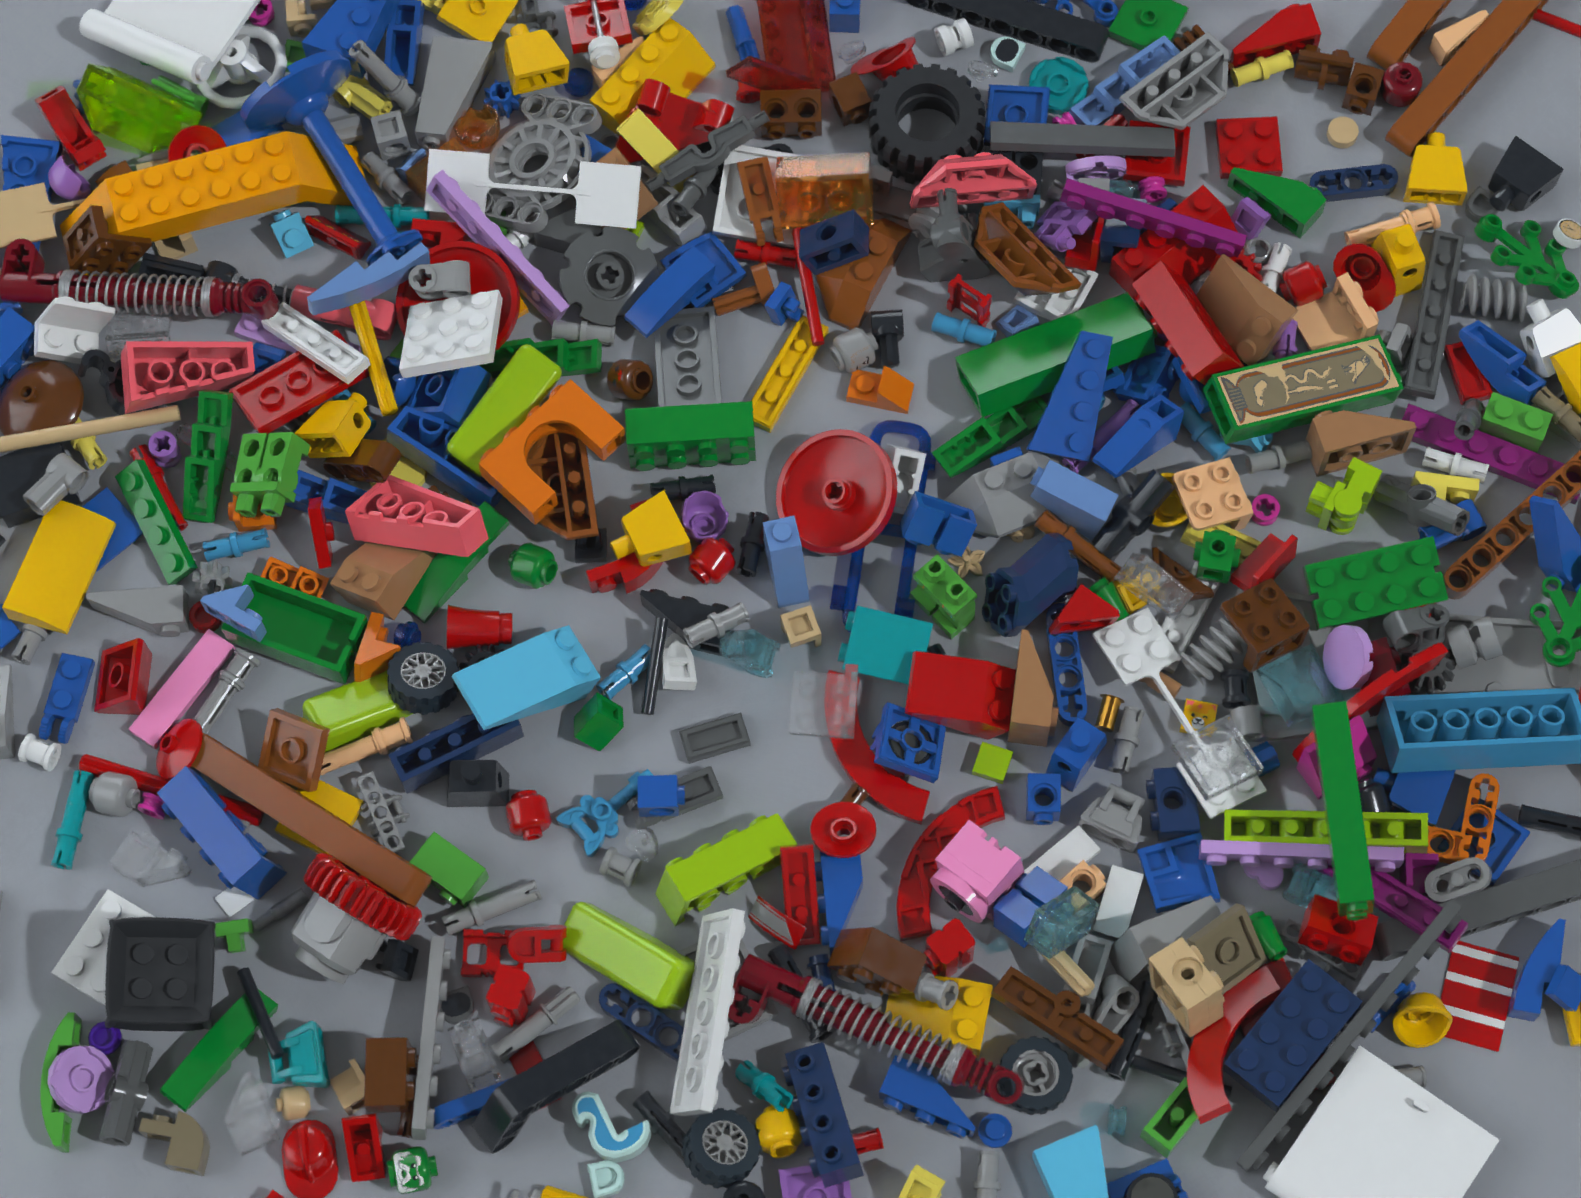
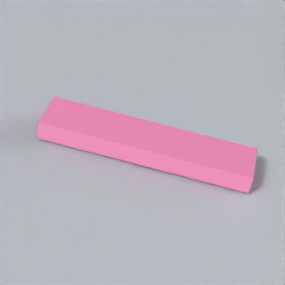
M208 629L129 727V731L156 750L160 745L161 739L178 723L236 649L234 645Z

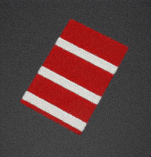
M1463 941L1457 942L1451 951L1441 994V1001L1453 1018L1452 1024L1444 1037L1492 1051H1499L1519 957Z

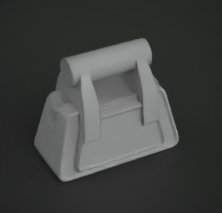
M1110 783L1105 797H1097L1086 807L1080 816L1078 825L1086 833L1126 852L1134 853L1142 831L1143 822L1142 816L1138 814V811L1142 810L1146 799ZM1115 799L1132 808L1130 810L1112 802V800Z

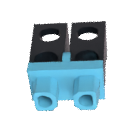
M984 146V152H989L992 155L1001 154L1012 161V151L990 150V146ZM1015 151L1014 164L1036 180L1037 187L1033 198L984 202V206L1003 202L1028 229H1032L1040 210L1043 152ZM1025 156H1032V157H1034V158H1023V157H1025Z

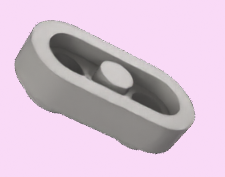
M1469 857L1429 873L1425 880V891L1434 901L1444 903L1450 901L1451 898L1457 899L1485 889L1491 882L1492 872L1489 865L1482 859ZM1474 869H1478L1481 873L1477 881H1471L1469 877L1470 872ZM1447 881L1449 889L1446 892H1440L1438 890L1439 883Z

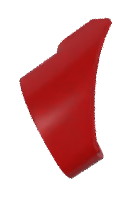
M645 79L636 106L631 109L627 116L628 118L637 108L640 109L678 150H681L690 144L698 145L708 142L710 132L730 123L735 109L728 103L717 99H709L703 103L693 101L671 93V88L660 81ZM620 135L616 147L629 163L644 160Z

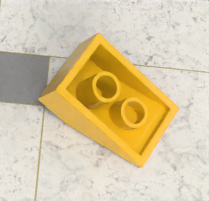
M935 976L936 979L944 982L953 980L959 986L956 1003L949 1010H943L938 1007L937 1003L928 1000L920 1002L915 999L914 993H900L898 997L888 996L885 1013L891 1011V1023L897 1016L901 1015V1027L906 1021L911 1020L912 1032L917 1025L921 1024L922 1032L920 1037H922L926 1030L931 1029V1041L937 1034L941 1033L942 1041L940 1046H942L946 1039L951 1038L952 1045L950 1051L957 1043L961 1042V1044L964 1043L967 1047H971L974 1054L978 1055L977 1059H979L993 985L962 978ZM899 1019L897 1020L894 1026H898Z

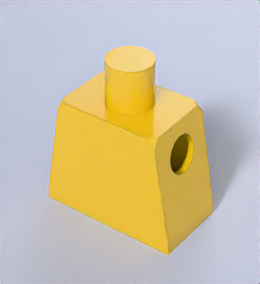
M525 24L513 26L510 30L512 37H508L505 40L504 60L513 95L568 83L570 63L548 31L542 29L529 32Z
M1430 133L1427 135V145H1417L1415 148L1403 202L1426 204L1434 202L1435 204L1462 206L1467 194V183L1461 150L1458 147L1445 146V135L1443 133Z
M1406 224L1381 232L1371 247L1381 254L1383 261L1393 275L1396 283L1395 297L1420 290L1426 261L1412 226Z
M355 392L347 400L325 402L295 432L296 435L310 444L309 458L350 457L371 426V420L364 411L368 405L364 396Z
M665 491L659 492L623 516L621 522L625 535L610 542L617 559L634 552L640 565L644 567L692 553L690 540Z

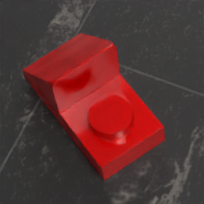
M412 219L411 230H419L423 237L421 242L425 247H434L451 241L475 243L456 222Z
M376 1113L342 1118L351 1181L359 1182L386 1178V1166L381 1142L383 1130Z

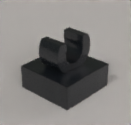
M598 528L599 536L575 539V563L607 562L606 528Z
M389 939L387 945L380 947V951L385 953L383 963H377L376 968L400 981L411 982L419 950L399 939Z

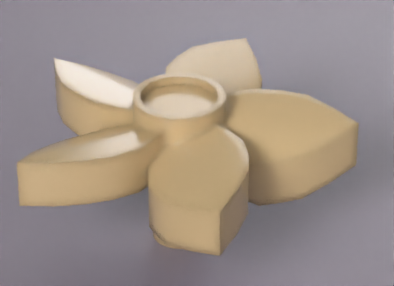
M967 546L962 557L953 556L947 561L951 565L959 567L958 575L962 579L968 575L969 570L976 576H983L982 567L979 562L983 560L985 551L975 550L971 553L970 548Z

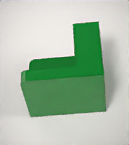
M598 692L574 716V737L597 751H601L624 727L623 707Z

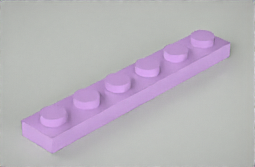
M443 170L434 175L426 191L475 243L492 250L507 264L516 279L519 291L551 325H553V320L559 321L570 306L564 300L563 295L555 290L544 279L542 272L533 267L523 256L522 251L502 234L500 227L486 217L479 205L460 189L459 184L454 178L449 177Z
M1201 840L1199 845V860H1207L1208 865L1214 866L1226 865L1227 861H1240L1241 866L1257 867L1260 866V862L1274 863V867L1292 868L1294 864H1307L1309 869L1321 870L1327 869L1328 865H1332L1328 844ZM1367 846L1370 867H1375V871L1393 872L1395 867H1401L1404 861V847Z

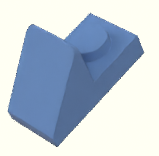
M249 585L204 595L200 600L207 613L258 642H261L267 633L262 623L263 618L255 611L246 608L254 597Z

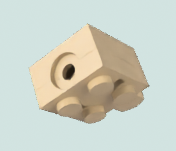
M1181 937L1148 958L1151 987L1190 1038L1224 1017L1223 1002H1225V999L1222 995L1223 982L1214 970L1210 972L1203 964L1204 958L1195 945L1189 946L1184 938Z

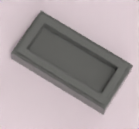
M741 713L679 731L688 764L751 746Z

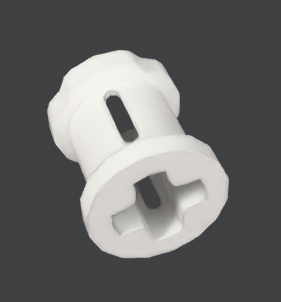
M29 733L20 745L18 752L19 761H31L42 765L46 771H52L60 758L61 745L58 743L51 745L36 739L34 734Z

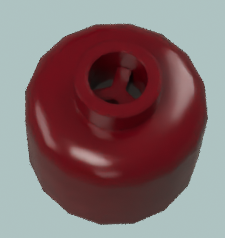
M1396 62L1390 65L1384 72L1380 91L1383 99L1395 107L1411 105L1419 96L1423 83L1422 74L1416 66L1408 62Z

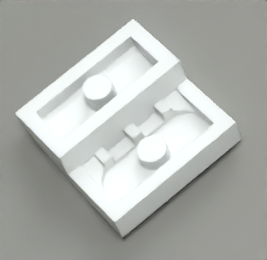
M1055 256L1063 265L1065 264L1064 260ZM1066 267L1082 283L1080 288L1057 294L1025 296L1018 291L1012 303L1052 321L1078 311L1099 274L1095 271Z

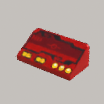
M311 215L305 218L310 235L357 260H361L371 246V241L341 225H336L335 222L324 216Z

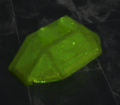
M88 63L76 89L93 130L147 153L169 148L173 137L180 130L188 126L198 125L203 115L196 108L163 89L115 68Z

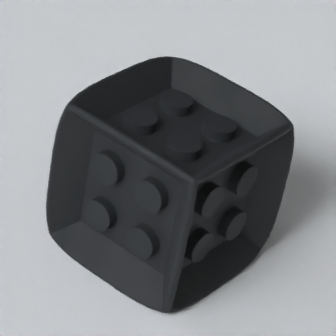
M157 917L111 919L109 921L110 930L106 958V1028L114 1027L134 1031L210 1030L212 1028L210 1017L214 987L215 922L187 918Z

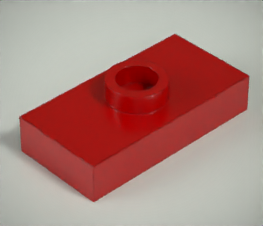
M322 497L311 498L308 503V515L319 569L332 567L333 560L330 541H335L332 522H326Z

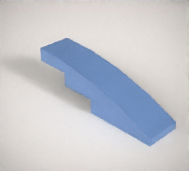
M1164 35L1121 63L1115 74L1095 86L1093 94L1070 108L1069 113L1074 118L1076 124L1103 125L1113 115L1122 112L1127 107L1119 101L1120 96L1180 53L1179 49Z
M421 242L398 260L390 252H387L366 269H363L355 261L307 297L309 312L312 315L342 309L373 298L409 279V273L415 266L430 264L429 250Z

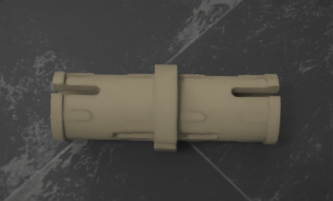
M1546 386L1542 387L1541 391L1539 390L1531 401L1543 411L1552 413L1551 422L1556 426L1559 424L1580 443L1581 417L1572 410V405L1562 402Z

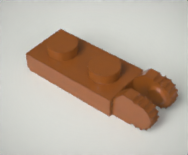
M768 157L737 162L750 224H753L757 245H765L766 239L761 222L772 220L773 235L776 241H784L780 222L781 212Z

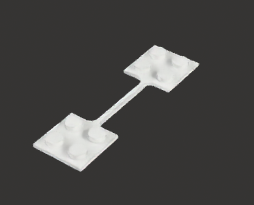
M429 149L426 189L434 175L443 170L449 177L457 181L460 189L479 205L484 214L486 211L487 194L493 188L571 194L576 199L575 224L636 229L642 166L580 161L577 186L573 189L494 183L489 178L490 154ZM426 191L424 211L447 213Z
M1148 607L1092 633L1125 686L1146 677L1154 680L1198 749L1197 754L1177 763L1176 766L1210 819L1224 813L1225 809L1230 810L1267 792V789L1233 737L1214 746L1203 744L1161 680L1159 672L1163 668L1180 661L1181 657Z

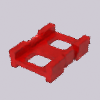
M958 273L948 284L950 298L947 300V309L952 312L956 307L977 321V325L986 328L987 323L990 321L989 308L992 296L989 293L985 296L964 282L962 275ZM964 289L976 296L978 301L968 295ZM963 302L973 308L977 314L965 307Z
M463 929L464 942L461 976L482 978V975L485 977L490 975L494 977L498 965H502L500 963L501 948L507 944V939L514 930H505V934L493 932L484 934L483 929ZM471 944H484L487 946L485 964L475 965L467 963L468 947ZM519 962L517 965H508L524 971V963Z

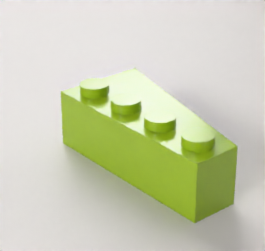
M778 813L768 818L766 815H762L753 820L748 828L742 831L734 829L721 838L722 841L714 845L710 843L703 844L693 852L694 855L684 860L682 857L675 858L665 866L666 869L655 895L674 926L684 922L685 913L696 907L701 912L711 906V902L722 891L728 895L737 891L748 881L747 877L749 875L753 879H757L781 865L780 846L798 844Z

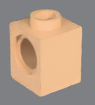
M1082 860L1060 880L1061 883L1068 887L1066 909L1075 918L1104 893L1106 887L1104 882L1105 876L1094 864L1089 866ZM1076 881H1085L1091 889L1086 893H1080L1074 889L1073 884Z

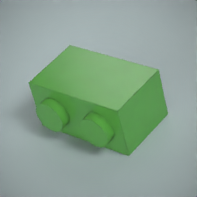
M1492 392L1482 415L1481 425L1477 430L1537 453L1545 438L1553 414Z
M436 832L430 835L410 861V863L433 877L430 884L439 889L438 895L452 906L458 903L466 908L489 878L486 868Z
M1184 1077L1143 1128L1140 1135L1141 1139L1165 1158H1168L1198 1120L1191 1102L1186 1077Z

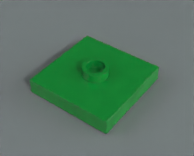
M1125 0L1109 28V37L1140 51L1164 35L1172 42L1188 13V7L1173 0Z

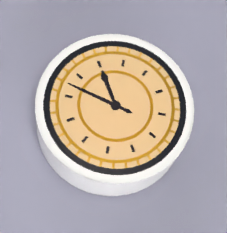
M1561 219L1553 230L1554 238L1566 248H1578L1581 245V225L1571 219Z

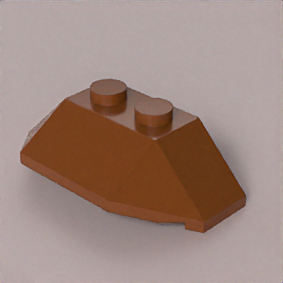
M1003 202L981 208L974 247L1015 289L1025 296L1057 294L1080 288L1082 283Z
M885 218L864 221L869 227V255L815 275L829 321L849 330L861 327L907 243L912 230Z
M553 433L540 438L528 453L527 464L533 472L556 492L558 505L538 524L566 540L599 536L587 446L578 438L566 433Z

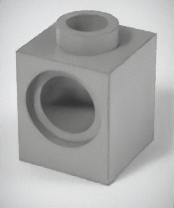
M400 110L370 118L383 161L412 153Z

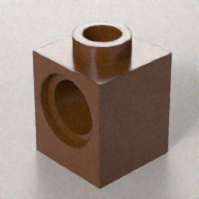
M1355 62L1341 108L1348 109L1354 114L1371 116L1385 70ZM1357 90H1364L1367 92V94H1362Z
M857 72L829 82V98L843 126L862 123L869 117L870 103L872 101Z

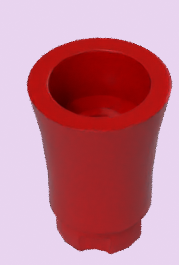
M448 605L447 649L477 646V644L481 646H489L490 644L499 646V643L512 644L513 613L500 614V611L468 609Z

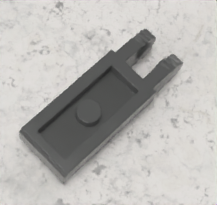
M711 766L678 778L679 786L685 785V805H679V815L723 799V793ZM638 797L629 800L627 803L630 811L638 810ZM677 816L639 817L635 820V825L638 829H644L657 824L661 820L664 822Z

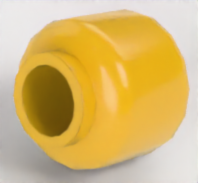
M770 1105L755 1120V1131L759 1136L761 1150L774 1158H784L792 1155L802 1142L799 1120L792 1109L784 1108L783 1112H779Z

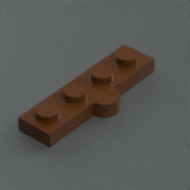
M1010 966L992 991L991 996L1104 1071L1123 1046V1038L1086 1014L1079 1013L1081 1000L1075 992L1064 990L1055 995L1012 966Z

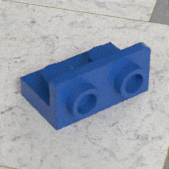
M1155 345L1156 352L1131 361L1124 375L1125 384L1118 386L1115 392L1119 400L1127 402L1129 399H1132L1139 405H1144L1160 394L1169 399V394L1180 377L1171 363L1175 356L1167 347Z

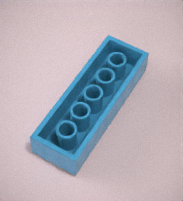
M1575 688L1384 696L1376 720L1391 773L1581 764V704Z

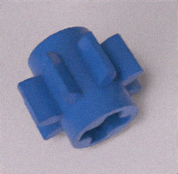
M494 80V84L490 88H484L485 97H487L483 100L484 108H492L494 118L497 116L510 118L513 110L520 109L517 100L521 96L520 94L513 95L509 80L507 82Z

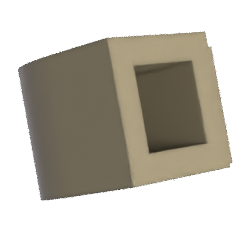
M178 1111L175 1124H173L172 1118L162 1115H153V1119H141L139 1132L144 1137L170 1142L165 1160V1165L170 1170L204 1176L210 1153V1143L205 1130L193 1117Z

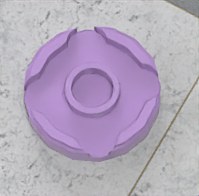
M1092 156L1076 159L1065 165L1066 177L1078 181V178H1110V181L1115 180L1126 174V159L1118 156Z
M1355 625L1335 627L1325 642L1323 652L1324 670L1328 680L1338 689L1351 690L1361 688L1368 681L1373 669V661H1369V653H1373L1372 643L1368 634L1361 627Z
M75 1046L68 1048L54 1058L49 1068L47 1083L50 1094L60 1107L71 1113L84 1114L97 1110L105 1104V1091L110 1078L113 1076L114 1069L107 1056L95 1047Z

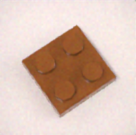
M279 708L270 709L258 767L285 783L308 792L316 791L330 728Z

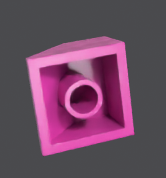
M1358 715L1351 719L1349 723L1357 779L1361 780L1373 771L1372 766L1377 755L1364 721ZM1314 742L1304 748L1296 768L1319 800L1322 798V790Z

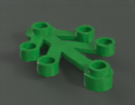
M1487 214L1480 218L1474 228L1475 234L1485 242H1495L1498 239L1506 245H1497L1490 258L1498 266H1518L1519 269L1515 273V278L1523 285L1536 284L1548 286L1549 291L1553 295L1562 299H1567L1578 291L1579 282L1572 272L1566 270L1562 255L1566 247L1559 244L1556 239H1550L1544 248L1545 254L1550 257L1552 266L1545 261L1538 241V235L1542 229L1537 222L1527 220L1520 229V234L1525 239L1526 247L1502 229V220L1498 216Z
M1550 576L1543 580L1541 592L1546 598L1551 599L1563 623L1562 629L1558 634L1549 619L1550 609L1543 603H1537L1531 607L1529 618L1533 624L1539 626L1546 640L1542 650L1545 661L1555 667H1564L1573 662L1576 652L1581 651V636L1572 639L1576 629L1581 628V585L1570 608L1561 590V581L1557 577ZM1552 584L1555 585L1557 589L1554 591H1550L1546 588V586ZM1537 611H1542L1545 613V616L1539 618L1536 617L1534 613ZM1560 649L1563 650L1565 654L1556 655L1553 653V651Z

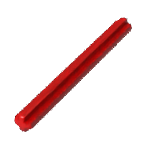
M84 754L81 757L78 766L80 771L90 772L96 777L109 771L129 775L136 780L139 790L159 796L157 792L170 781L163 777L89 754ZM218 794L227 805L224 809L225 812L230 810L237 818L248 821L251 825L259 826L264 816L263 811L251 804Z

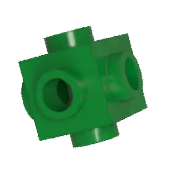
M1222 530L1204 531L1203 541H1196L1193 560L1199 561L1197 579L1228 584L1231 567L1238 568L1241 549L1235 548L1236 536H1231Z

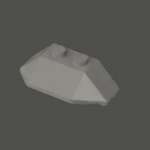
M1207 32L1120 96L1119 101L1142 121L1183 130L1226 98L1229 50Z
M1029 452L973 474L944 501L974 511L977 522L974 533L1000 538L1035 524L1040 515L1047 509L1030 497L1035 487L1030 482L1038 466L1044 469L1049 460L1064 467L1065 465L1062 463L1061 457Z

